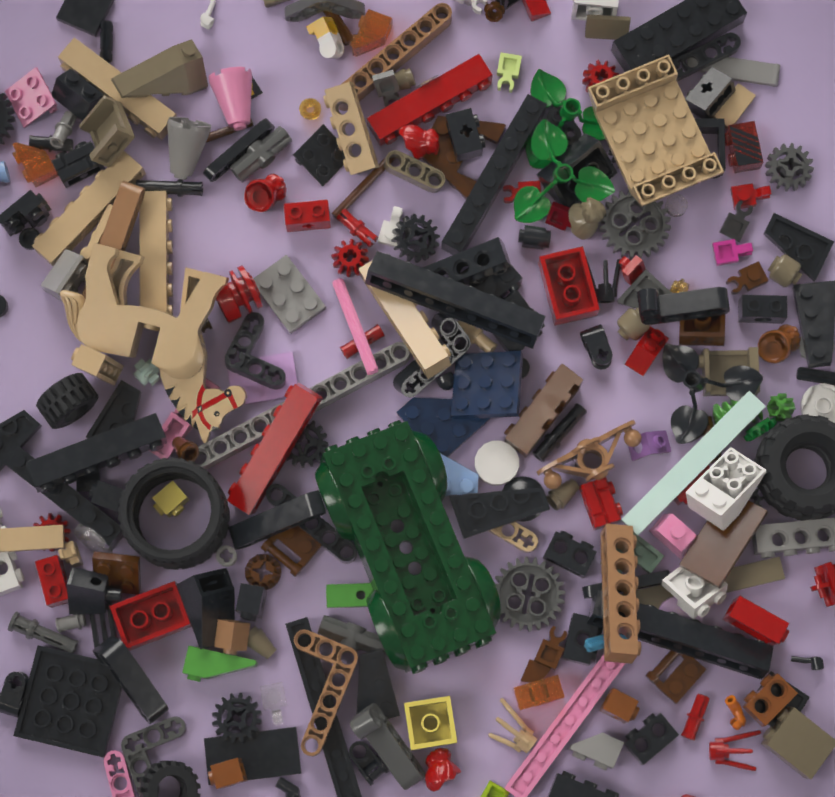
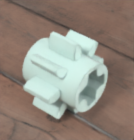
M140 359L134 365L137 371L133 375L144 386L148 382L153 386L160 380L157 375L160 369L151 363V359L146 362Z

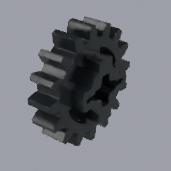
M416 214L411 215L410 218L405 216L402 218L403 222L399 221L396 223L398 228L392 230L396 237L391 239V242H397L394 250L400 249L399 257L406 255L408 262L413 258L415 263L420 262L421 258L425 261L429 259V255L432 256L436 253L433 248L439 246V243L435 242V240L440 238V235L434 233L438 227H431V219L427 222L424 221L425 215H421L418 219ZM422 235V237H420L419 240H415V241L413 240V241H411V242L409 241V240H411V239L413 238V236H414V237H415V236L418 237V236Z
M314 420L307 424L294 446V449L299 452V457L291 452L286 460L288 461L292 458L293 466L300 462L301 468L305 467V463H309L313 467V460L320 463L319 455L325 452L323 447L328 446V442L323 441V439L327 438V434L320 433L323 427L320 425L316 428ZM309 430L313 431L318 439L312 438L309 435ZM305 434L306 440L309 444L305 445L303 452L301 445L299 443L302 442ZM313 449H317L314 454L308 457L309 452H311Z
M231 693L229 700L222 697L223 704H216L215 707L218 712L212 713V717L217 719L212 722L213 727H219L215 731L216 734L221 735L223 733V741L231 738L232 744H235L236 739H239L244 744L245 737L252 740L251 733H259L256 725L262 724V720L257 718L262 715L261 710H255L259 706L258 703L254 702L251 704V696L243 699L242 693H239L238 698H235L233 693ZM234 704H242V705H244V706H243L242 708H240V707H234L233 705H234ZM226 710L227 718L222 723V715ZM252 714V723L248 727L247 720L249 717H251ZM233 716H241L242 721L239 723L236 720L234 721ZM233 729L240 730L241 733H231L230 731Z

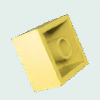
M450 696L404 703L411 750L457 743Z

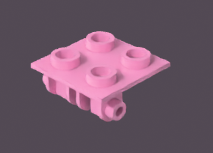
M37 67L5 91L24 128L46 111H49V113L57 111V103Z

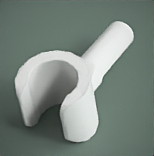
M216 0L210 1L207 11L200 17L201 26L207 30L213 26L215 21L211 14Z

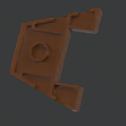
M437 116L431 129L436 130L439 135L438 154L426 153L422 159L428 165L443 172L449 185L461 193L464 199H467L477 181L458 173L463 161H456L445 116ZM479 121L478 134L483 135L484 139L498 144L506 125Z

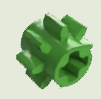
M778 393L777 396H771V400L767 405L769 417L776 416V421L792 418L791 415L796 410L793 398H787L786 393Z

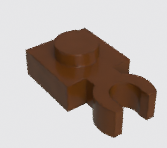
M758 261L738 271L740 277L732 276L727 279L726 284L736 283L737 288L731 291V294L735 295L744 286L748 292L766 284L769 280Z
M555 626L549 631L550 641L543 639L534 659L535 662L553 670L556 669L564 651V648L558 645L567 636V632L564 631L561 637H555Z

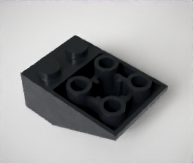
M227 568L193 575L177 584L200 650L214 646L218 619L235 620L234 586Z

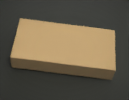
M739 83L735 87L736 91L713 117L724 119L725 128L729 131L730 126L733 127L756 97L755 94Z

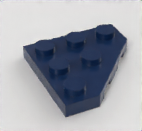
M413 397L396 412L404 422L408 421L411 430L424 433L430 437L439 452L446 457H449L491 419H453L451 417L452 399Z

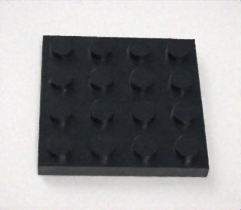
M38 645L13 736L104 758L122 687L109 668L103 666L98 659Z

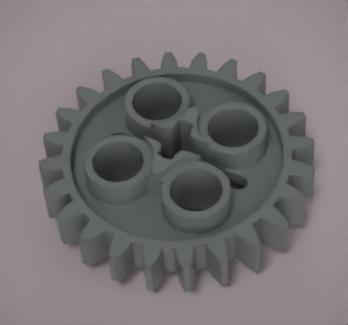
M629 189L627 195L620 191L619 199L613 195L611 198L612 203L606 202L605 204L607 209L604 219L599 222L604 224L600 226L599 231L606 232L602 235L601 239L609 240L606 247L613 245V253L620 250L621 258L627 253L630 260H632L634 254L642 258L643 253H645L649 258L651 250L657 253L659 250L657 245L663 247L665 244L663 239H668L669 234L665 231H670L671 229L670 225L665 224L670 222L671 217L664 216L668 212V208L661 209L663 201L658 203L654 201L641 206L631 195ZM637 205L642 209V212L635 213L631 210V207ZM650 212V215L643 218L638 226L634 225L623 236L619 235L630 227L631 222L636 223L644 214ZM622 219L625 225L617 226L614 220ZM652 222L655 224L656 229H647L645 223ZM628 236H636L639 242L631 243L628 240Z
M525 557L524 563H521L516 558L515 566L508 562L507 567L509 570L501 568L500 572L503 576H495V580L499 582V584L495 585L499 594L501 614L505 615L502 622L504 623L510 619L511 628L517 623L519 624V631L525 625L529 632L532 630V625H535L538 630L541 629L542 622L549 626L548 618L556 620L553 612L561 613L562 611L557 605L565 603L563 599L559 598V596L566 593L563 590H559V587L564 582L556 581L560 574L552 575L551 572L554 567L551 566L546 569L545 560L541 565H538L536 557L532 563H529L528 557ZM533 574L534 579L531 593L534 594V597H530L527 612L523 614L522 609L525 595L522 592H526L529 577ZM522 575L526 583L523 586H516L513 582V577ZM538 580H544L548 584V589L546 591H539L535 583ZM511 597H517L521 602V606L513 609L509 606L508 600ZM534 602L541 603L543 612L540 614L533 613L531 611V604Z

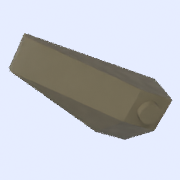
M192 39L162 51L113 77L111 80L122 98L148 97L153 94L169 96L173 93L190 95L208 87L203 57Z

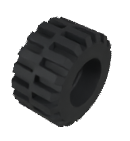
M75 373L64 377L49 387L38 399L36 407L51 428L58 429L68 426L84 416L95 405L99 395L83 373Z
M160 761L159 763L152 764L150 769H146L143 772L145 775L139 779L141 785L137 787V792H140V797H158V785L166 776H172L179 782V797H200L198 789L201 786L196 781L198 779L197 774H193V769L190 766H186L183 762Z

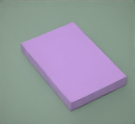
M293 352L257 357L284 370L286 375L285 385L277 390L270 389L227 369L230 386H241L247 393L244 405L286 399L284 395L291 385L294 386V384L298 383ZM239 360L231 361V364H235V362H239ZM256 364L249 367V371L252 374H258L262 370ZM267 369L265 370V375L263 378H265L266 374L268 375ZM276 374L275 377H272V382L280 380L279 375Z

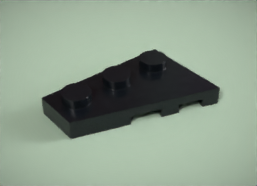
M121 380L87 433L86 438H91L135 421L141 391Z
M380 648L362 653L359 656L356 714L372 703H375L387 719L400 716L383 650Z

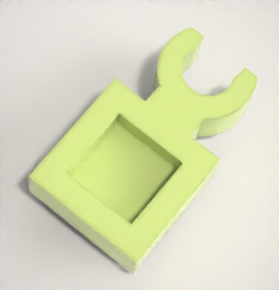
M500 53L497 76H502V78L498 81V91H501V86L506 83L510 86L509 92H513L514 81L512 78L518 79L522 56Z

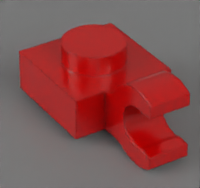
M753 183L731 186L730 188L734 210L737 202L740 200L743 201L741 209L748 208L750 205L756 207V200L769 199L771 195L770 186L754 189Z

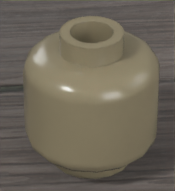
M783 254L781 257L777 255L768 268L770 279L783 287H788L791 283L796 285L802 276V273L799 272L801 264L786 254Z
M638 307L636 309L629 308L617 320V325L620 327L617 332L626 340L631 338L637 341L650 328V325H645L641 322Z

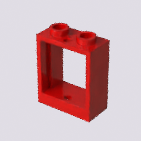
M742 596L733 599L722 619L755 639L764 641L767 645L771 646L783 643L789 634L787 629L788 622Z

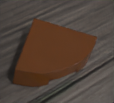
M530 659L520 681L527 683L539 681L549 673L551 668Z

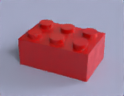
M583 246L539 256L538 265L554 326L598 316L600 308Z
M177 582L167 583L109 606L121 640L129 651L192 627L177 588Z

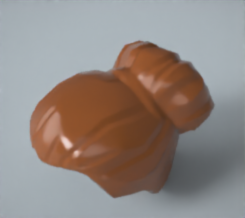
M784 324L778 330H771L762 334L757 346L760 358L773 364L787 359L791 352L796 351L800 347L801 338L798 329Z

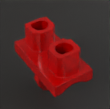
M828 562L814 567L817 575L814 576L816 585L810 587L811 592L818 590L820 599L824 598L826 607L835 605V564Z

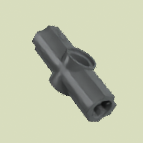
M279 126L263 140L255 141L247 149L246 154L230 166V170L243 183L258 169H264L270 165L275 159V155L292 142L291 137L284 128Z
M324 615L317 634L338 641L357 651L369 652L382 648L383 654L385 652L377 634L366 631V628L350 622L344 623Z

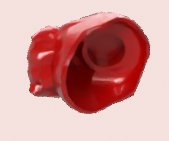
M405 125L400 128L398 133L404 138L405 148L412 152L415 159L420 160L426 153L438 154L439 135L436 130H423L416 125Z
M269 174L265 179L251 181L245 188V204L256 212L270 210L277 201H281L286 197L287 188L284 179L276 174Z
M437 748L426 757L425 764L428 770L425 774V782L430 791H438L446 781L453 780L457 774L461 773L460 768L451 761V752L447 748Z

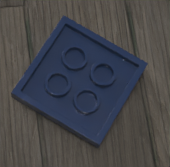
M521 351L464 353L455 361L451 417L453 419L519 417L523 353Z

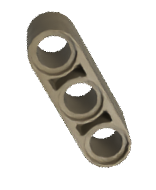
M393 150L387 154L384 160V168L387 172L428 192L435 193L440 191L445 183L443 172L403 152ZM397 158L400 161V165L398 167L391 166L389 159ZM409 168H418L420 175L412 176L409 173ZM432 176L437 177L440 184L438 186L431 185L429 178Z

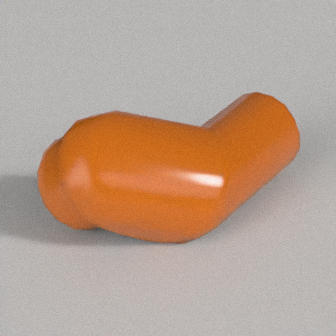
M730 695L725 699L726 705L734 716L730 720V724L735 730H739L742 726H745L746 718L736 697Z

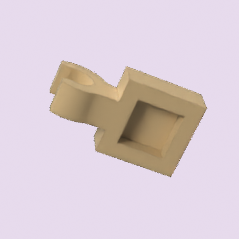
M74 541L65 543L66 549L58 550L61 560L65 559L66 563H70L73 567L83 565L77 543Z

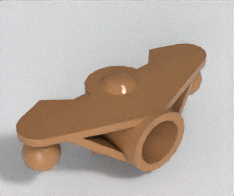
M631 420L599 437L582 440L571 452L537 471L538 476L544 474L545 486L553 490L560 487L562 483L561 476L553 471L583 477L587 482L593 479L601 480L605 478L609 470L615 467L613 463L609 465L608 463L622 432L625 433L624 442L626 445L636 447L640 444L641 434L637 430L632 429V426L636 424L635 421ZM614 438L609 452H607L601 445ZM588 453L597 455L601 460V465L595 469L587 467L583 461L584 455ZM575 459V467L563 465Z

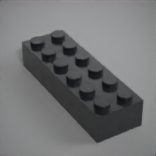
M684 0L614 40L611 52L624 72L666 55H670L671 60L739 26L744 22L747 12L739 0Z

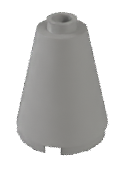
M169 117L167 129L170 172L174 174L175 178L186 180L187 176H192L211 132V125L200 120H196V122L190 121L189 118Z

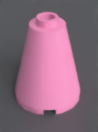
M230 67L221 69V74L215 76V72L209 76V83L228 126L234 128L235 131L246 129L247 125L250 124L251 69L245 71V67Z

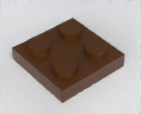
M94 551L92 557L93 572L106 574L109 577V588L122 589V593L139 595L141 590L140 556Z

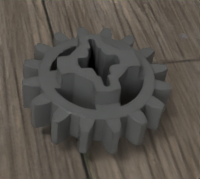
M793 143L790 144L789 148L782 144L780 150L775 147L772 151L773 154L769 153L767 157L769 161L765 163V167L769 168V170H767L765 175L772 176L770 183L777 182V189L782 185L786 192L789 187L796 191L798 184L804 187L806 181H809L812 177L809 173L813 172L814 167L809 165L813 162V159L806 158L809 152L802 153L801 145L795 149ZM786 155L784 159L777 160L780 156ZM800 174H802L799 178L793 180V177L795 175L799 176Z

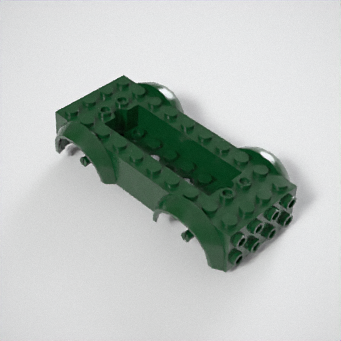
M401 420L390 423L387 429L380 431V428L369 431L367 433L368 436L361 439L356 436L348 439L345 445L338 447L335 444L324 449L325 452L322 453L320 465L315 472V479L336 530L341 538L353 540L373 588V591L366 599L368 610L388 658L395 668L405 670L406 673L412 671L413 674L425 670L429 663L433 662L434 666L447 661L451 654L458 657L471 650L473 645L477 649L489 644L492 641L491 637L496 634L495 627L500 620L501 604L496 585L486 567L479 560L464 556L443 507L442 501L447 492V474L438 448L426 434L411 430L408 421L401 423ZM394 520L403 522L404 529L402 532L396 533L392 531L391 523ZM402 542L411 544L412 551L409 554H404L400 551L399 546ZM417 562L421 565V572L418 575H412L409 572L408 566L410 563Z

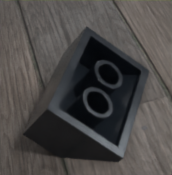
M586 133L569 146L561 156L555 158L562 164L570 165L573 169V175L577 179L579 171L584 167H595L605 173L609 179L617 174L601 142ZM550 162L536 174L544 189L554 180L553 171L557 167L554 162ZM572 179L563 184H555L547 192L557 203L569 208L573 204L582 203L575 194L577 183L573 182Z

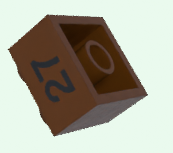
M725 314L680 321L679 345L724 346Z

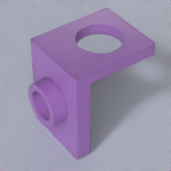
M666 430L642 433V451L639 454L635 451V447L628 446L632 461L648 455L671 452Z

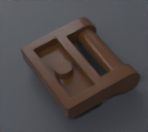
M296 526L268 538L262 544L261 549L265 553L268 551L291 570L290 573L296 577L322 546L300 527ZM279 540L300 557L301 560L295 563L277 548L274 543Z
M670 650L653 671H649L645 677L673 703L677 704L707 669L695 658ZM679 655L684 660L662 682L659 677Z

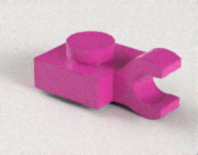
M735 239L714 242L712 244L716 266L737 263L739 261L738 256L752 255L753 252L752 243L736 245Z

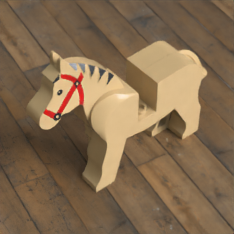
M94 243L85 275L86 299L82 294L73 291L62 290L60 292L67 322L72 333L85 346L96 351L136 358L143 328L159 331L151 363L160 369V376L165 391L175 408L192 427L199 430L202 442H208L211 431L220 429L224 417L231 411L243 406L247 399V393L241 386H230L223 391L221 389H208L205 384L208 355L201 328L214 307L217 295L228 285L229 278L185 267L181 308L178 317L147 307L128 305L127 287L134 272L143 264L145 257ZM116 258L113 268L111 269V264Z

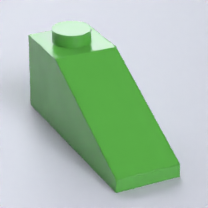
M188 646L182 673L188 675V680L200 682L201 678L210 679L257 667L258 662L252 659L207 649L200 650L198 647Z

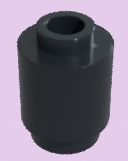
M525 225L524 229L519 230L518 242H521L522 247L543 250V248H549L551 231L546 230L544 227Z

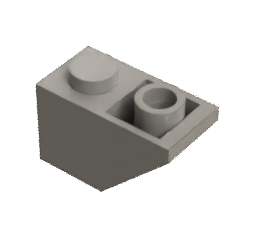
M600 733L570 745L569 750L573 751L572 756L583 761L587 757L595 761L594 766L606 771L608 767L614 768L624 742L605 733Z

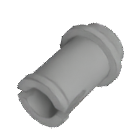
M84 614L56 618L55 620L59 633L75 628L80 630L83 626H86Z

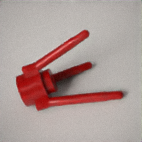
M757 730L725 738H715V742H709V759L715 760V764H725L756 771L754 766L724 759L729 758V754L752 753V749L729 748V745L724 743L760 735L761 731Z

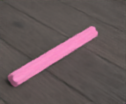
M342 278L334 280L332 282L365 370L368 375L375 374L379 369L345 282Z

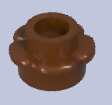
M492 1L484 7L485 16L491 22H498L503 18L505 8L499 2Z

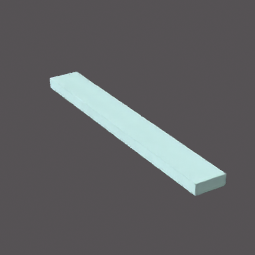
M748 391L621 521L627 526H633V532L638 536L766 406Z

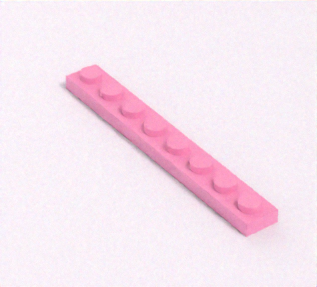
M604 654L601 656L504 789L515 797H527L626 663L604 661Z

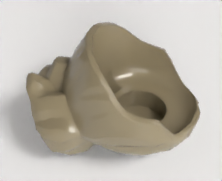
M591 197L587 198V202L573 204L569 209L572 233L581 240L591 238L596 233L599 222L606 215L605 206L600 201Z

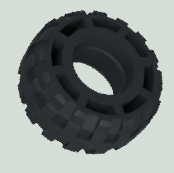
M805 414L788 418L772 428L763 438L757 449L754 462L766 469V473L757 488L760 489L768 505L774 507L778 513L785 517L795 518L800 521L817 520L829 517L835 513V423L828 420L829 418ZM797 449H809L823 459L827 475L821 486L811 490L804 489L790 479L786 469V461L792 452Z

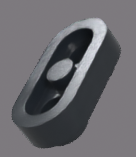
M554 107L547 114V120L555 126H558L562 118L560 120L554 118L556 114L560 115L561 107ZM574 120L565 121L561 128L568 140L567 147L571 146L582 135L580 128ZM567 132H573L574 136L569 137Z

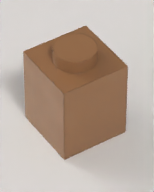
M218 619L214 647L221 648L223 653L236 655L237 651H247L250 623Z

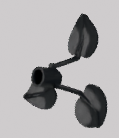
M665 344L662 357L665 374L674 382L684 383L690 390L689 394L693 403V408L687 405L681 406L671 416V429L675 435L676 442L679 444L692 442L705 432L708 426V415L703 410H697L695 392L702 391L706 383L726 388L727 396L731 400L739 401L748 391L753 395L756 393L763 381V376L751 367L739 365L725 371L724 380L726 383L703 378L696 371L699 366V356L694 349L688 346Z

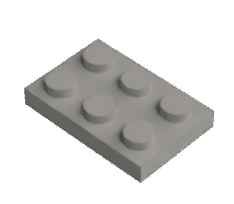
M287 255L253 278L260 295L290 334L326 309L325 304Z

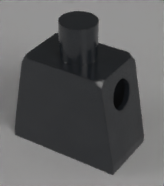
M71 568L67 582L69 614H104L109 602H121L122 589L109 588V577L106 574Z

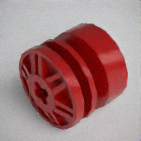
M243 265L237 267L241 276L239 278L236 277L233 270L229 271L231 282L216 297V301L228 323L242 317L239 308L241 306H244L249 313L253 312L249 303L253 301L257 309L263 307L258 287Z

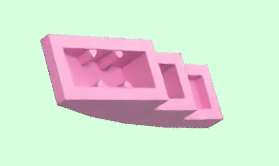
M206 378L205 384L208 389L221 388ZM177 409L171 412L162 426L167 443L157 451L149 450L160 459H169L175 452L172 446L173 439L178 436L185 439L193 428Z

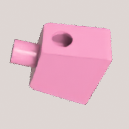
M672 513L664 514L649 530L650 533L681 560L697 537L690 528Z

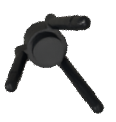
M620 259L616 262L612 286L608 278V261H603L604 283L598 284V288H596L587 260L598 303H612L615 301L614 297H617V284L620 272V264L618 262Z

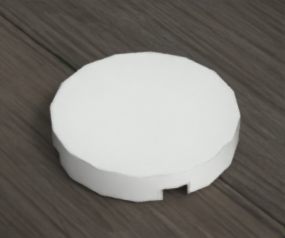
M821 383L808 388L801 399V414H809L810 416L820 415L829 418L828 420L835 423V386Z
M504 441L485 443L475 456V469L478 477L492 486L510 482L516 476L519 469V457L516 450Z

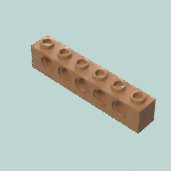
M606 524L600 533L604 661L632 664L641 653V642L638 641L640 620H637L639 598H636L638 577H635L638 559L637 556H634L637 537L633 535V526ZM616 548L622 550L623 553L618 552ZM617 569L621 570L624 574H620ZM617 590L622 591L625 596L619 594ZM618 612L624 613L626 617L620 616ZM619 633L624 634L627 639L621 638Z

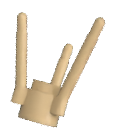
M501 698L500 702L522 729L518 732L508 723L497 717L496 721L515 736L513 741L516 743L493 733H489L488 736L512 747L517 752L522 750L527 754L537 741V738L533 736L534 731Z

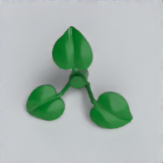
M538 69L531 82L530 94L546 103V108H549L551 105L561 107L560 116L562 120L557 127L561 129L565 121H573L578 116L579 122L584 123L582 126L584 134L586 133L599 141L605 140L594 115L593 107L585 108L582 113L580 102L577 99L569 98L564 100L566 87L563 82L557 77ZM530 137L525 147L529 164L532 168L543 169L552 161H542L534 156L531 149L532 137Z
M543 119L535 128L531 139V149L537 159L543 161L551 158L552 162L557 165L553 171L554 180L541 193L534 186H525L517 192L514 198V218L521 223L539 221L549 213L551 202L544 195L557 183L563 184L572 179L573 182L577 183L575 194L581 202H587L589 197L601 201L615 192L611 180L601 170L595 167H584L579 171L577 179L573 175V169L570 165L562 164L555 159L554 156H561L566 151L568 140L565 133L559 127L546 119Z

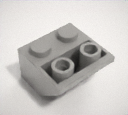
M65 249L40 286L45 292L61 302L60 292L62 290L78 293L77 288L82 282H86L85 275L88 267L86 259L80 254Z

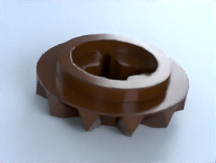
M257 554L248 561L245 567V578L249 585L264 587L265 590H269L281 578L280 564L274 557L268 554ZM265 563L266 570L273 574L264 575L262 582H260V574L253 570L261 569Z

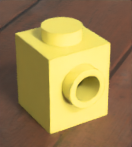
M173 480L152 497L156 502L153 505L156 511L161 516L166 514L169 518L172 515L174 517L179 515L185 509L183 506L190 501Z

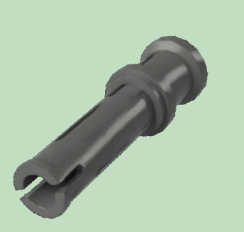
M17 611L12 616L8 626V631L10 632L14 630L26 635L27 639L36 638L69 653L75 652L79 642L39 625L36 619L30 620L20 616V613Z

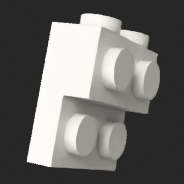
M682 567L677 568L662 579L661 585L678 599L677 605L692 619H695L698 615L701 618L706 616L710 611V606L714 603L720 605L727 597L728 584L725 581L719 589Z

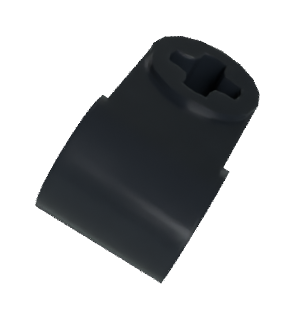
M600 324L581 331V340L593 366L599 370L607 369L611 365L613 354L603 326ZM602 354L603 357L606 356V360L602 361L601 358L598 359V355Z
M11 672L5 678L0 693V713L19 717L29 679L24 672ZM19 677V681L22 682L21 686H16L13 683V679Z
M356 741L350 746V758L359 768L358 770L370 786L374 784L373 781L381 774L389 772L379 757L373 753L365 742ZM356 745L365 747L366 754L363 758L358 759L354 757L352 751ZM378 766V768L374 772L369 774L370 771H372L375 767Z

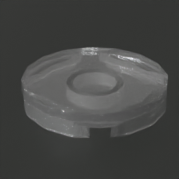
M78 524L73 530L75 536L93 553L94 551L113 553V549L111 547L107 549L105 547V540L91 528L86 526L83 528V524Z

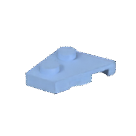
M441 454L447 474V492L445 496L478 493V474Z

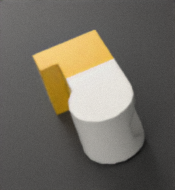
M323 16L306 26L310 35H316L320 44L319 50L323 57L338 59L343 55L344 44L332 17Z

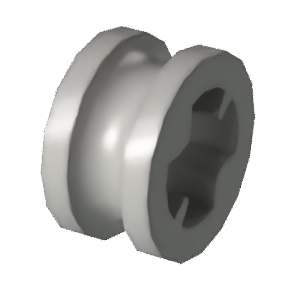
M221 546L216 552V559L222 566L229 567L237 561V552L231 546ZM225 550L233 554V558H229V562H225L221 558V553L224 554L223 551Z

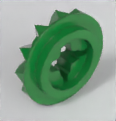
M767 417L745 431L746 435L743 436L745 441L750 442L775 427L777 421L775 418L769 419Z

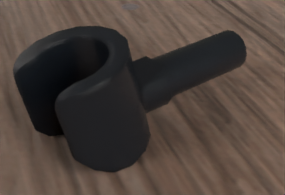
M791 656L792 662L811 663V670L824 669L821 657L804 658Z

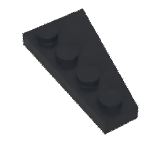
M835 280L793 285V295L808 368L831 366L835 325Z

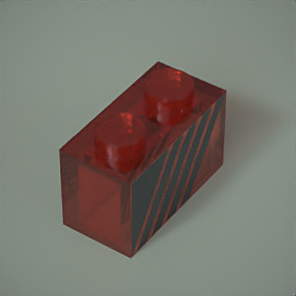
M755 121L729 125L725 133V146H729L730 154H728L729 166L733 167L734 173L760 169L764 162Z

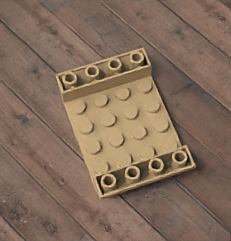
M670 55L588 87L597 122L631 195L641 206L724 173L716 153H710L676 81L678 72Z

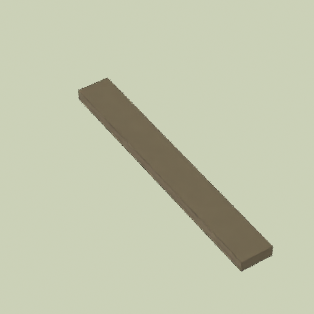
M780 557L733 567L725 580L728 584L726 593L785 579ZM662 585L636 591V598H639V603L653 605L657 609H659L662 602L669 597H673Z

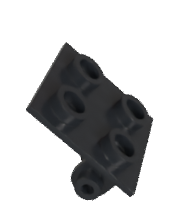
M324 124L293 154L296 158V163L300 166L303 165L321 186H324L344 165L343 159H345L343 150H339L336 137Z

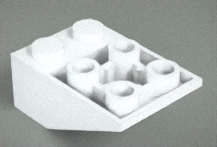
M730 447L686 491L688 508L724 531L739 516L765 475L766 469Z

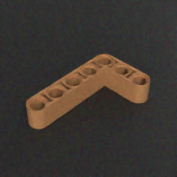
M300 630L294 637L295 646L306 654L333 664L301 742L303 753L313 757L320 754L357 666L358 655L354 649L309 630ZM302 635L311 637L309 646L301 647L298 641ZM323 644L332 645L333 651L330 655L323 656L320 653V647ZM346 652L354 655V661L349 665L343 664L341 661V656ZM334 675H344L345 683L339 687L333 685L332 679ZM329 695L334 696L337 701L336 705L330 709L326 708L323 704L325 697ZM319 717H324L328 723L327 727L321 731L317 730L314 725L315 720ZM309 739H315L318 742L319 746L315 752L311 753L306 750L305 745Z

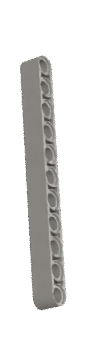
M396 342L373 354L375 361L383 360L386 362V366L383 369H379L375 374H367L364 379L359 380L354 377L355 372L359 370L366 372L363 362L360 361L310 387L309 389L315 393L324 391L327 394L315 412L407 364L410 359V351L403 342ZM396 350L405 351V357L401 359L394 356ZM338 381H344L347 384L343 390H337L334 387ZM284 402L199 446V455L204 454L207 457L206 461L199 465L207 470L262 441V432L255 431L256 425L261 422L271 425L275 419L273 416L274 411L279 405H283ZM239 433L247 435V439L243 443L235 441V437ZM218 444L227 445L224 453L218 454L215 452Z

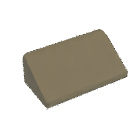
M587 15L585 38L616 40L629 32L631 17Z

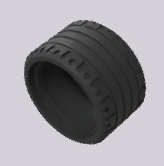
M162 458L138 469L137 473L133 474L125 484V490H122L118 502L120 503V507H118V521L121 524L119 526L128 544L148 562L165 569L192 568L196 564H202L207 559H210L211 555L216 553L223 544L222 541L227 536L228 522L230 521L228 501L218 482L201 465L190 460L186 461L183 458ZM181 479L198 484L207 492L211 505L210 521L205 532L197 541L182 549L166 550L150 545L144 538L139 523L140 508L148 493L159 484L169 480Z

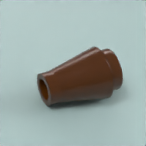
M181 436L173 439L172 446L178 458L193 462L198 458L199 448L196 443L186 440Z

